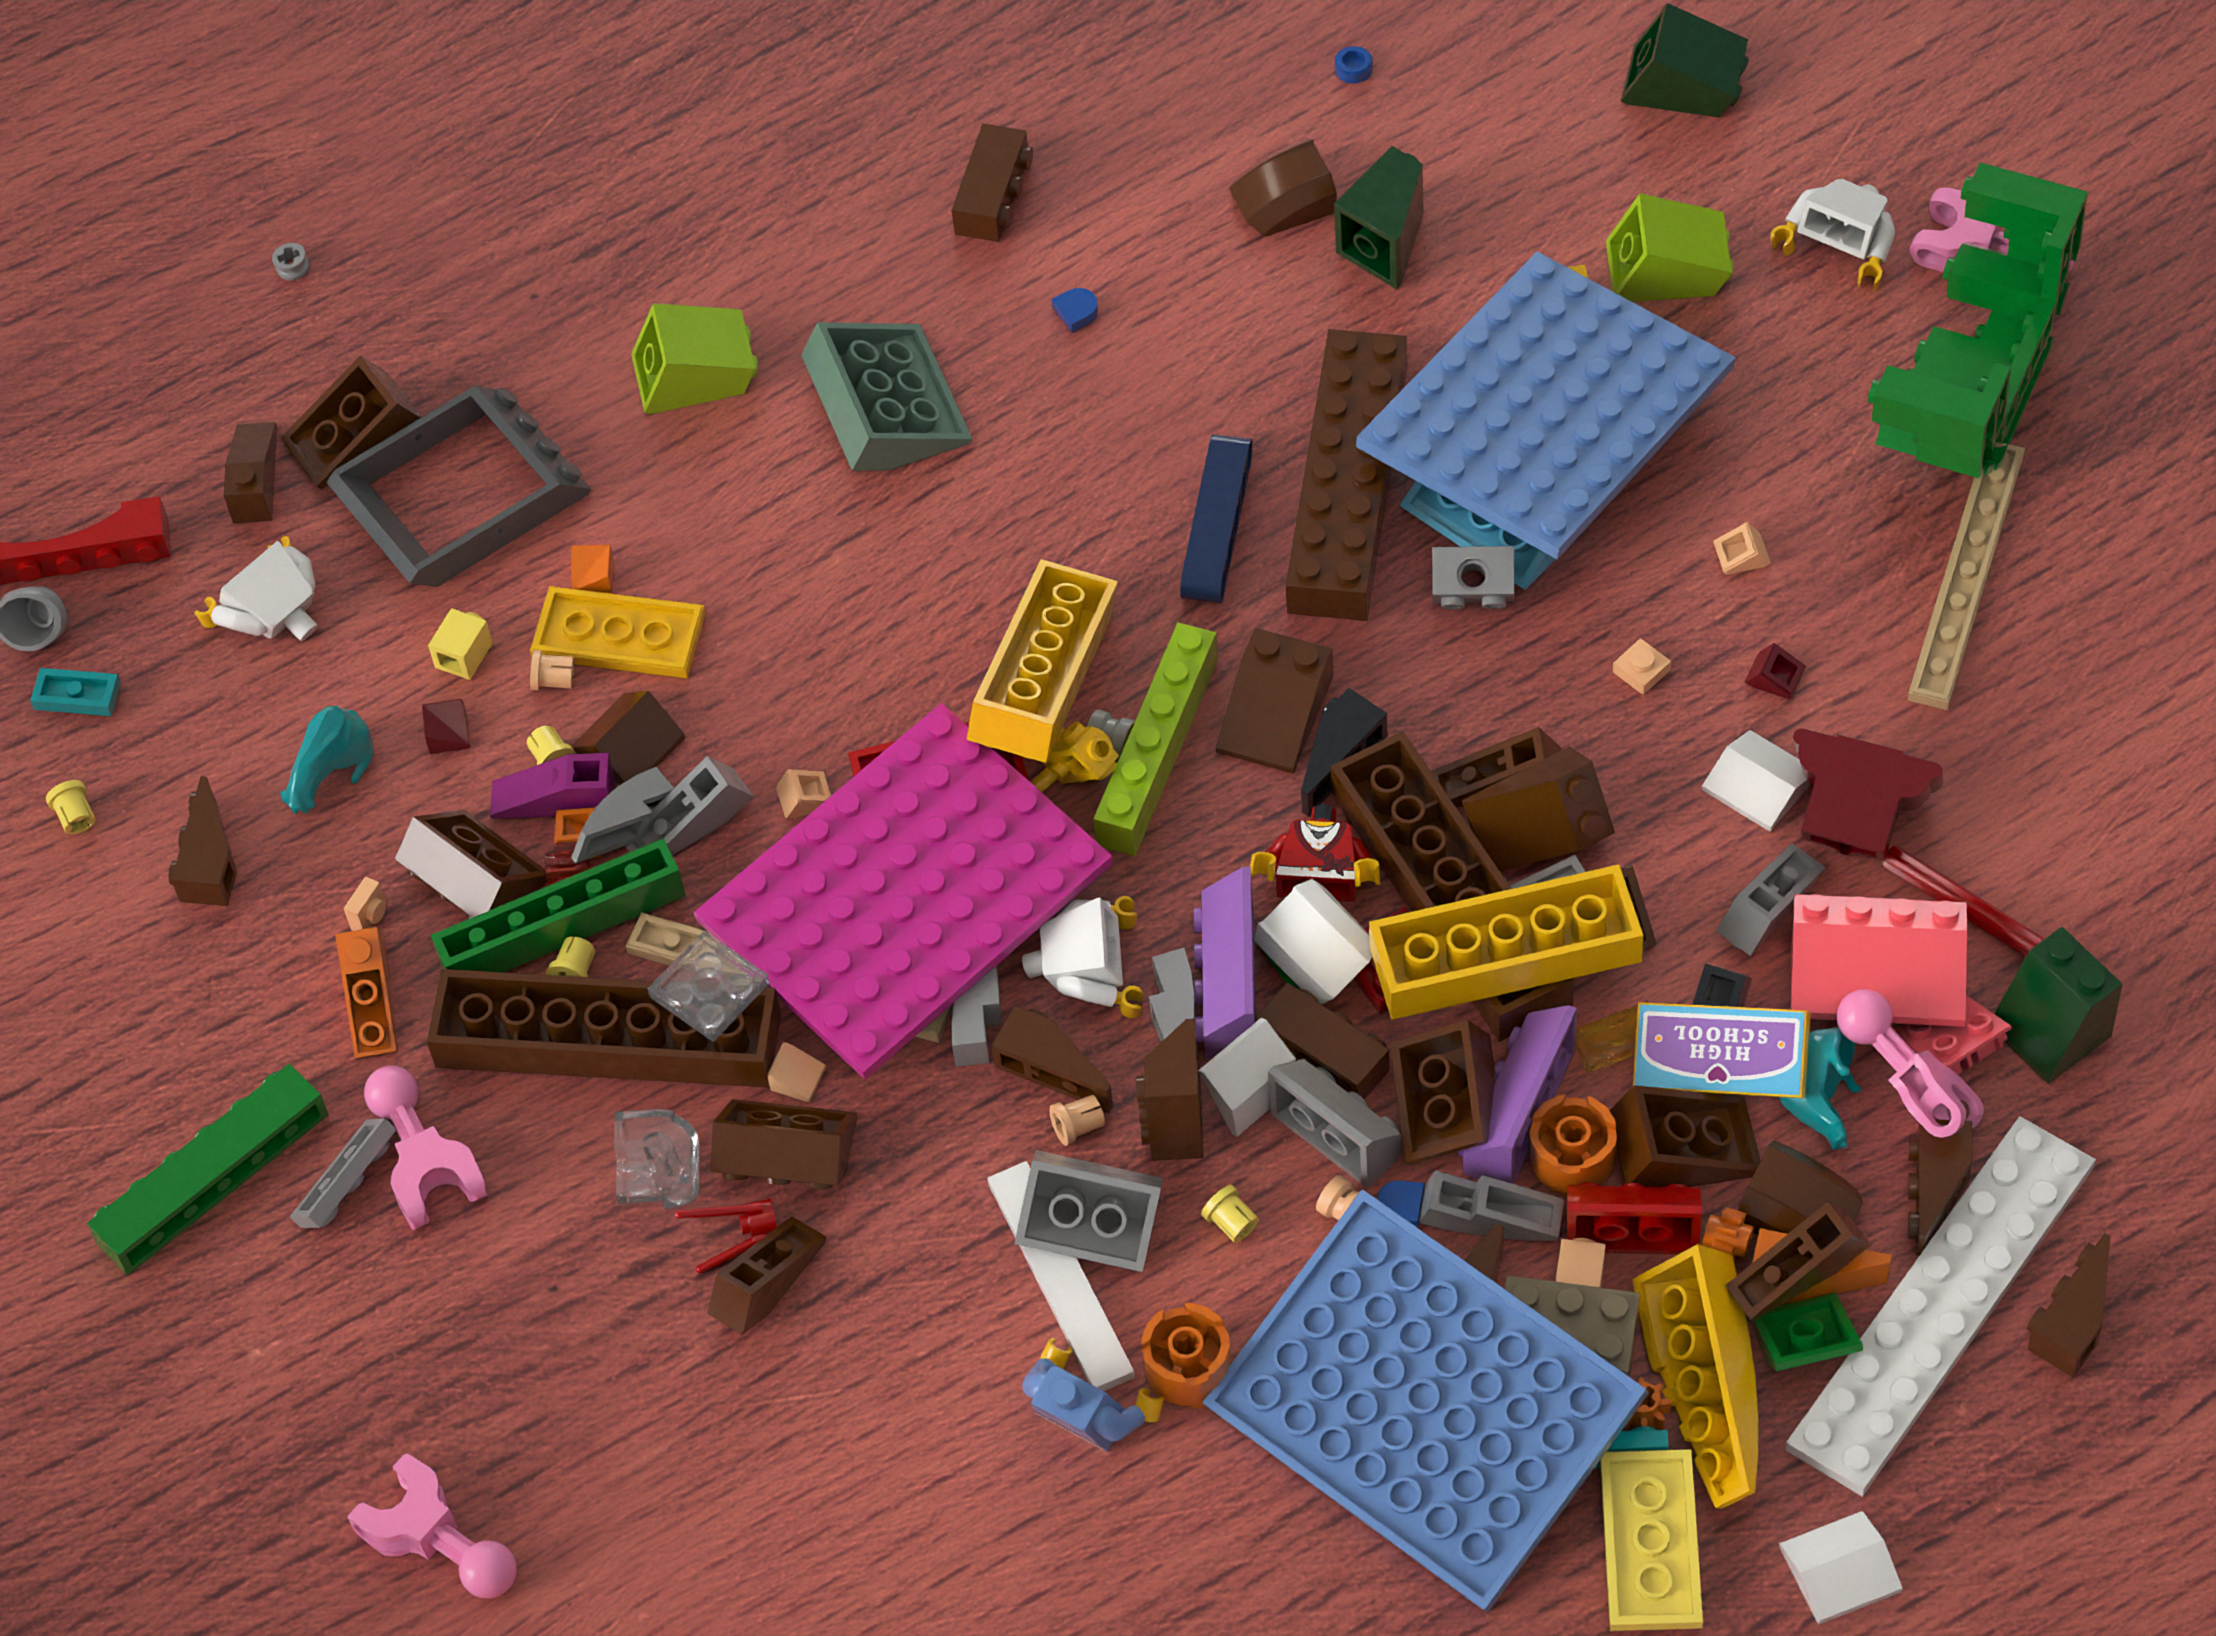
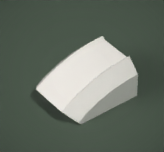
M1313 879L1294 886L1292 892L1262 922L1258 923L1253 939L1301 989L1312 993L1319 1001V1004L1334 999L1372 958L1369 934L1325 887Z

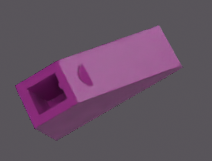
M609 753L567 754L494 780L492 782L491 819L555 817L556 810L597 807L615 789V776Z

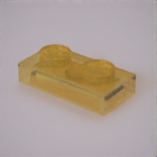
M1638 1004L1576 1028V1052L1587 1073L1635 1055Z

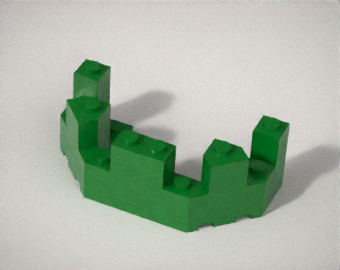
M1982 162L1979 163L1973 177H1966L1961 191V199L1966 200L1964 217L2005 228L2004 238L2009 239L2008 253L1968 242L1962 243L1956 257L1948 258L1942 279L1948 281L1947 298L1992 311L1986 324L1978 325L1974 337L1933 326L1927 341L1921 339L1917 346L1914 362L1916 363L1914 369L1908 368L1903 370L1887 365L1881 380L1874 379L1868 394V403L1873 404L1872 421L1880 425L1876 445L1917 456L1916 460L1976 478H1981L1983 474L1987 475L1992 473L1993 470H1998L2052 347L2054 337L2050 336L2053 328L2054 316L2061 315L2070 282L2065 281L2069 273L2070 261H2077L2081 247L2088 191ZM1996 442L2007 444L2002 447H1995Z

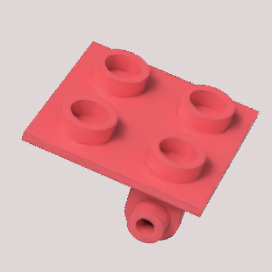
M1966 995L1965 1027L1904 1024L1894 1031L1915 1053L1929 1050L1943 1065L1958 1075L1962 1072V1068L1965 1070L1970 1069L1972 1061L1979 1063L1994 1051L2002 1049L2003 1042L2007 1040L2005 1032L2011 1029V1025Z

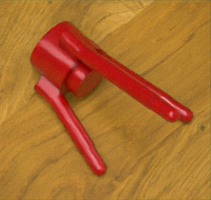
M771 1198L745 1203V1205L676 1211L675 1217L677 1219L738 1215L742 1235L751 1233L752 1236L746 1241L698 1265L696 1272L701 1274L744 1253L777 1228Z

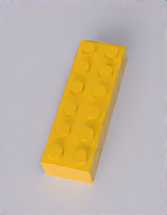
M1040 559L973 700L967 740L986 747L1014 753L1027 759L1047 762L1111 620L1118 581Z
M1619 864L1369 922L1370 951L1391 1020L1642 962L1643 933Z

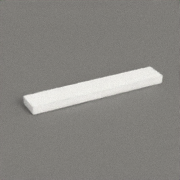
M1027 1161L987 1178L988 1185L1015 1238L1030 1173V1166ZM1019 1245L1088 1383L1106 1391L1134 1379V1370L1077 1258Z

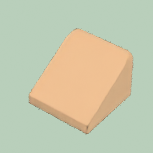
M1748 522L1713 541L1723 572L1726 575L1759 569L1771 564L1761 534Z
M787 769L776 787L786 819L812 813L831 796L824 771Z
M783 1042L768 1072L770 1090L810 1103L826 1070V1065L797 1047Z

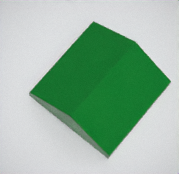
M1836 1293L1782 1305L1752 1321L1765 1362L1775 1371L1863 1351V1344Z

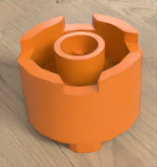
M1560 1094L1545 1101L1533 1115L1529 1131V1162L1531 1169L1540 1182L1551 1190L1557 1191L1562 1197L1567 1198V1185H1578L1584 1182H1594L1602 1185L1612 1174L1616 1161V1123L1614 1117L1604 1104L1590 1096H1587V1100L1577 1097L1566 1098V1094Z
M1184 1303L1182 1308H1173L1165 1313L1163 1309L1158 1311L1146 1324L1141 1342L1145 1377L1149 1388L1159 1397H1165L1164 1400L1166 1402L1180 1406H1189L1193 1409L1204 1407L1205 1405L1202 1402L1218 1386L1226 1375L1227 1369L1232 1364L1229 1334L1224 1327L1221 1317L1206 1306Z

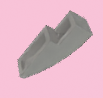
M657 767L640 773L619 785L600 802L590 814L581 830L571 857L575 863L642 840L652 810L674 789Z
M1184 948L1152 957L1154 980L1159 994L1149 996L1151 1020L1160 1043L1184 1020L1196 1017L1192 974Z
M997 965L954 1002L952 1048L956 1067L990 1063L986 1026L1003 1025Z
M1435 1170L1424 1185L1418 1223L1484 1237L1497 1223L1504 1228V1239L1556 1241L1559 1238L1564 1199L1484 1175L1477 1182Z

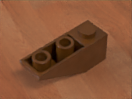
M201 776L197 791H193L189 798L188 810L190 816L187 826H182L180 829L178 840L180 850L177 861L173 860L170 864L169 883L174 886L180 902L228 906L237 869L207 777Z
M1935 1119L1938 1124L1943 1126L1948 1125L1950 1120ZM1965 1121L1958 1132L1946 1137L1933 1136L1920 1123H1918L1917 1135H1909L1908 1161H1916V1174L1909 1173L1908 1200H1916V1212H1909L1908 1239H1916V1256H1920L1941 1227L1969 1181L1973 1160L1972 1121Z
M2106 1233L2103 1234L2095 1246L2091 1243L2085 1246L2075 1264L2078 1269L2071 1278L2064 1275L2059 1280L2051 1295L2054 1299L2047 1309L2038 1308L2027 1326V1330L2031 1332L2028 1350L2074 1378L2098 1346L2103 1321L2110 1236Z

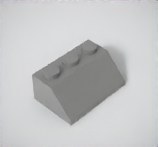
M1305 1059L1273 1066L1268 1071L1271 1115L1367 1189L1402 1155V1134L1399 1127L1386 1116L1379 1117L1371 1111L1360 1095L1353 1091L1348 1093L1337 1085L1333 1076L1322 1067L1315 1068Z
M1035 1150L1014 1244L1143 1272L1163 1178Z

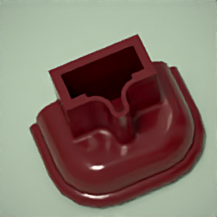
M1802 728L1797 729L1793 734L1802 773L1807 781L1814 786L1801 828L1803 840L1829 846L1842 855L1853 856V854H1859L1885 861L1899 810L1910 811L1919 808L1928 800L1931 793L1937 792L1943 785L1942 768L1938 763L1904 755L1903 751L1838 734L1837 737Z

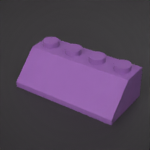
M1241 867L1202 890V907L1194 908V932L1202 933V943L1194 944L1195 969H1203V980H1195L1196 1006L1203 1005V1017H1195L1197 1042H1204L1205 1058H1214L1256 1022L1255 953L1253 940L1254 910L1251 867Z
M1567 1005L1530 1012L1527 1014L1521 1028L1518 1026L1514 1027L1507 1045V1050L1510 1053L1505 1062L1498 1061L1495 1067L1496 1075L1488 1142L1458 1151V1155L1463 1156V1174L1476 1179L1484 1175L1515 1184L1529 1154V1131L1533 1115L1545 1101L1555 1097L1575 1054L1577 1008Z

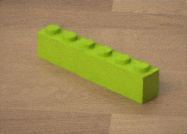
M1177 622L1117 762V766L1093 818L1095 839L1103 848L1136 856L1218 662L1216 632Z

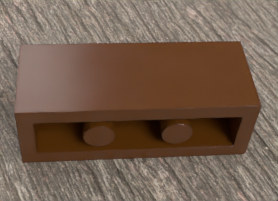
M982 123L951 210L955 235L999 242L1004 227H1010L1013 217L1014 198L1019 199L1023 188L1022 174L1024 169H1030L1033 159V148L1028 146L1026 130Z
M1286 983L1255 1017L1256 1022L1260 1018L1267 1020L1293 1054L1296 1061L1305 1059L1315 1068L1322 1067L1333 1076L1336 1084L1348 1093L1353 1091L1365 1099L1390 1071L1389 1049L1379 1037L1374 1034L1367 1035L1353 1026L1348 1017L1338 1011L1331 1012L1319 1004L1317 998L1305 989L1298 990L1289 983Z

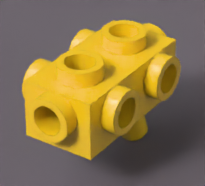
M1077 721L1066 730L1062 727L1047 762H1042L1046 768L1031 780L1030 783L1043 793L1057 779L1061 784L1083 783L1094 779L1102 780L1114 771L1117 766L1115 760L1119 755L1113 749L1110 738L1102 730L1093 726L1084 727Z

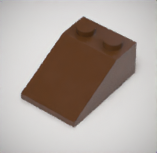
M360 355L281 437V440L316 487L323 489L328 486L326 482L334 470L422 417L388 372Z
M1255 628L1241 659L1216 744V752L1294 774L1334 676L1333 648Z
M1570 746L1462 800L1472 832L1499 871L1578 852L1615 833L1593 762Z
M1464 1020L1391 1042L1405 1163L1412 1165L1487 1143L1496 1075L1490 1035L1471 1021Z
M1634 1085L1609 1110L1616 1123L1617 1150L1625 1184L1639 1183L1645 1187H1666L1671 1184H1683L1691 1187L1753 1177L1761 1162L1744 1097Z

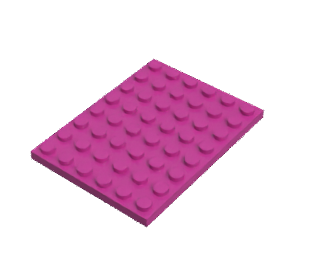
M942 703L694 912L697 922L767 988H775L777 997L865 1080L1113 864V858L1109 852L995 750L967 740L969 727Z

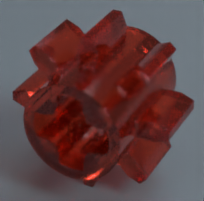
M576 841L557 842L556 846H554L555 853L545 854V874L548 885L555 884L591 869L590 859L575 863L571 858L577 844Z

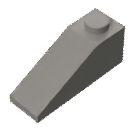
M706 756L652 810L642 840L626 845V848L629 852H632L664 838L673 856L724 826L754 796L732 767Z
M1791 843L1737 895L1716 931L1728 939L1734 947L1743 950L1751 956L1771 936L1793 909L1794 894L1805 895L1826 867Z

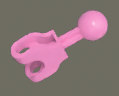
M1943 187L1933 193L1929 202V210L1934 221L1948 227V229L1942 231L1922 230L1918 232L1910 245L1909 251L1912 259L1918 265L1943 272L1948 258L1956 257L1962 243L1968 242L2008 253L2009 239L2004 238V232H2000L1999 226L1964 217L1966 200L1961 199L1962 190ZM2070 261L2069 272L2074 267L2076 261Z
M1860 989L1849 993L1843 998L1838 1006L1836 1015L1841 1033L1848 1040L1856 1044H1872L1897 1071L1888 1081L1899 1092L1908 1111L1930 1134L1936 1137H1946L1958 1132L1965 1121H1972V1129L1979 1124L1984 1114V1107L1980 1098L1959 1075L1943 1065L1929 1050L1915 1054L1891 1027L1893 1020L1892 1009L1884 996L1873 990ZM1960 1100H1964L1969 1106L1970 1114L1967 1119L1966 1109ZM1934 1116L1937 1119L1950 1120V1122L1946 1126L1940 1125L1936 1122Z
M389 1065L377 1069L369 1076L364 1088V1098L371 1112L380 1118L392 1121L401 1139L400 1142L395 1143L399 1160L393 1169L390 1184L398 1206L411 1229L415 1230L428 1224L430 1221L426 1212L425 1200L428 1193L435 1187L445 1184L458 1186L471 1202L487 1196L488 1191L480 1169L468 1146L455 1140L442 1138L434 1126L424 1129L414 1110L419 1097V1087L414 1076L402 1067Z
M404 1454L393 1466L401 1486L407 1490L402 1502L391 1509L379 1510L365 1503H360L347 1516L355 1533L385 1556H402L408 1553H418L429 1560L438 1550L459 1565V1576L463 1586L476 1597L484 1599L499 1597L507 1592L515 1581L517 1564L512 1552L499 1542L486 1540L473 1543L456 1530L458 1526L453 1515L447 1507V1499L442 1486L439 1484L436 1473L409 1454Z

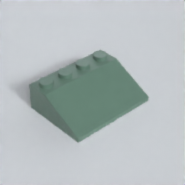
M817 322L801 356L852 471H887L971 443L972 437L920 324Z

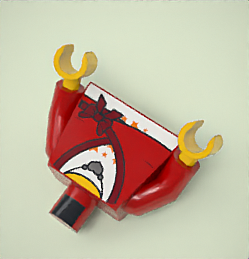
M1319 804L1314 806L1311 812V820L1296 819L1292 821L1288 833L1280 834L1265 852H1256L1251 856V877H1254L1256 874L1267 875V881L1272 882L1274 881V873L1276 871L1277 897L1286 898L1292 892L1294 886L1311 879L1325 887L1337 901L1356 902V887H1361L1362 882L1373 881L1375 885H1380L1379 862L1373 859L1361 839L1352 837L1350 824L1347 822H1336V809L1330 805Z

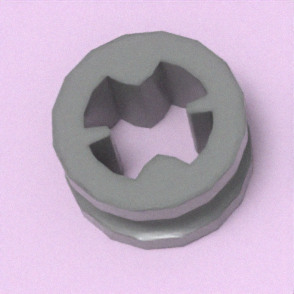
M286 243L274 251L272 261L278 276L281 278L297 280L307 274L310 262L304 248L300 244ZM294 258V263L288 264V259Z

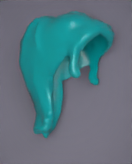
M338 705L328 706L316 713L308 723L304 740L291 769L287 788L280 792L282 801L289 806L294 814H297L299 811L309 813V810L315 807L314 797L319 784L334 769H344L357 764L351 777V783L357 784L371 762L374 752L370 730L366 722L356 711L342 709Z
M1839 1027L1817 1029L1809 1032L1805 1099L1779 1097L1783 1106L1798 1120L1824 1135L1833 1150H1841L1847 1147L1845 1126L1838 1111L1830 1102L1836 1093L1837 1085L1841 1080H1845L1850 1091L1853 1093L1861 1091L1860 1085L1856 1084L1850 1072L1856 1044L1848 1040L1841 1033Z

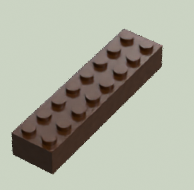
M1328 329L1286 580L1287 614L1360 621L1368 620L1391 466L1358 449L1356 441L1357 436L1404 388L1407 370V336Z
M1404 731L1330 766L1331 793L1411 912L1512 889ZM1574 978L1472 1002L1500 1042L1510 1037L1515 1026L1522 1027L1528 1013L1567 1005L1572 1006Z
M441 969L427 1044L435 1068L770 1088L768 1072L774 1062L781 1012L775 988Z

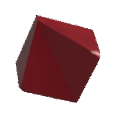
M462 699L422 704L424 733L430 754L470 748L468 719Z

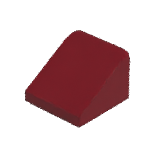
M1773 643L1758 653L1745 683L1751 687L1789 699L1792 697L1806 665Z

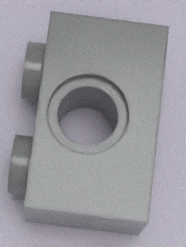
M1514 546L1432 547L1433 604H1441L1443 609L1455 610L1465 608V603H1482V608L1501 609L1506 607V603H1514ZM1469 571H1478L1484 576L1485 580L1478 587H1469L1464 584L1462 577Z

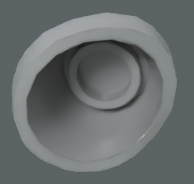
M44 586L18 588L7 592L0 599V639L10 647L19 651H36L52 644L64 633L68 621L67 612L63 601L55 591Z

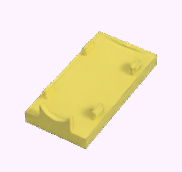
M1692 1450L1605 1452L1600 1459L1610 1631L1702 1629L1703 1614Z

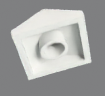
M1749 730L1726 747L1703 783L1702 791L1771 832L1811 784L1804 777L1798 758Z
M1260 1018L1198 1070L1229 1130L1236 1137L1271 1109L1268 1071L1273 1066L1296 1061L1267 1020Z
M1863 1511L1779 1544V1548L1818 1625L1902 1592L1903 1588L1885 1541Z

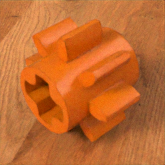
M1726 1207L1722 1211L1721 1217L1710 1215L1705 1228L1702 1246L1733 1255V1260H1735V1256L1746 1258L1753 1239L1754 1226L1744 1224L1746 1213Z
M1640 1377L1638 1383L1646 1388L1649 1394L1623 1430L1626 1431L1630 1428L1634 1429L1641 1426L1657 1427L1663 1430L1665 1426L1663 1414L1670 1413L1671 1400L1660 1399L1663 1389L1661 1383L1654 1386L1651 1383L1645 1382L1643 1377Z

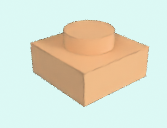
M1641 638L1613 663V673L1642 695L1671 670V661Z
M365 876L343 908L352 931L371 928L373 924H377L382 919L387 903L380 883Z

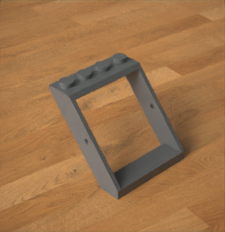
M473 386L337 468L326 482L409 583L434 587L440 586L584 498L591 491V488L581 478V471L572 463L567 462L560 453L559 445L541 432L538 428V421L522 410L517 404L518 398L505 388L492 389ZM487 414L547 485L429 556L370 484Z

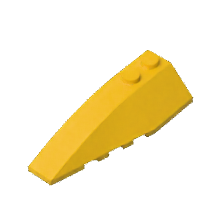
M1697 1244L1633 1278L1632 1281L1634 1291L1640 1293L1639 1315L1648 1360L1653 1371L1659 1372L1666 1386L1663 1393L1666 1399L1671 1400V1406H1675L1682 1421L1679 1429L1684 1440L1691 1442L1697 1456L1694 1462L1715 1508L1723 1509L1755 1493L1758 1463L1756 1378L1745 1312L1726 1287L1737 1276L1733 1255Z

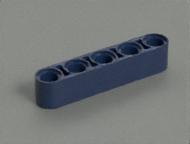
M1212 434L1210 438L1182 571L1180 587L1182 599L1222 603L1251 466L1253 450L1251 438Z

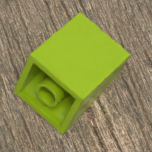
M1639 193L1606 239L1612 291L1631 302L1715 296L1723 284L1730 280L1734 269L1733 260L1730 259L1728 246L1729 231L1726 229L1724 212Z
M653 303L631 353L645 414L660 413L745 393L750 380L756 377L758 361L757 357L752 355L750 328L745 325L741 309Z

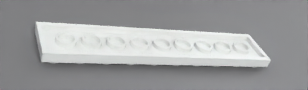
M2019 1116L1860 1338L1863 1344V1351L1848 1355L1787 1440L1785 1450L1863 1497L2091 1173L2096 1159Z

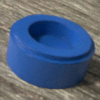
M1346 47L1339 51L1335 57L1336 75L1346 83H1361L1372 74V55L1362 47Z

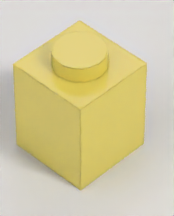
M451 608L428 646L435 668L471 680L493 642L486 620L476 613H464Z

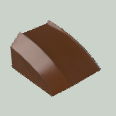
M1309 138L1287 146L1259 161L1242 173L1229 187L1245 220L1261 235L1266 237L1334 214V203L1337 201V192L1331 172L1327 169L1313 139Z
M1773 1140L1767 1146L1761 1162L1749 1185L1746 1187L1739 1211L1746 1213L1744 1224L1754 1226V1233L1757 1235L1760 1228L1789 1234L1828 1201L1845 1210L1854 1221L1863 1204V1200L1854 1186L1831 1169L1811 1157Z

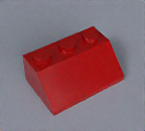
M1594 1182L1567 1185V1240L1588 1238L1596 1243L1606 1244L1605 1253L1678 1255L1697 1244L1700 1245L1702 1221L1700 1188H1690L1683 1184H1671L1666 1187H1645L1639 1183H1627L1622 1186H1601Z

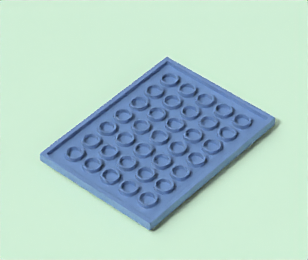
M1537 251L1357 436L1356 447L1558 560L1734 369L1736 357Z
M1361 1189L1227 1369L1226 1375L1202 1403L1488 1613L1649 1392L1625 1373Z

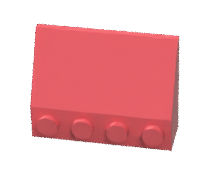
M1794 894L1791 929V1010L1810 1011V1019L1837 1020L1838 1006L1846 995L1856 990L1869 989L1880 993L1889 1002L1893 1014L1892 1023L1965 1027L1967 973L1966 902Z

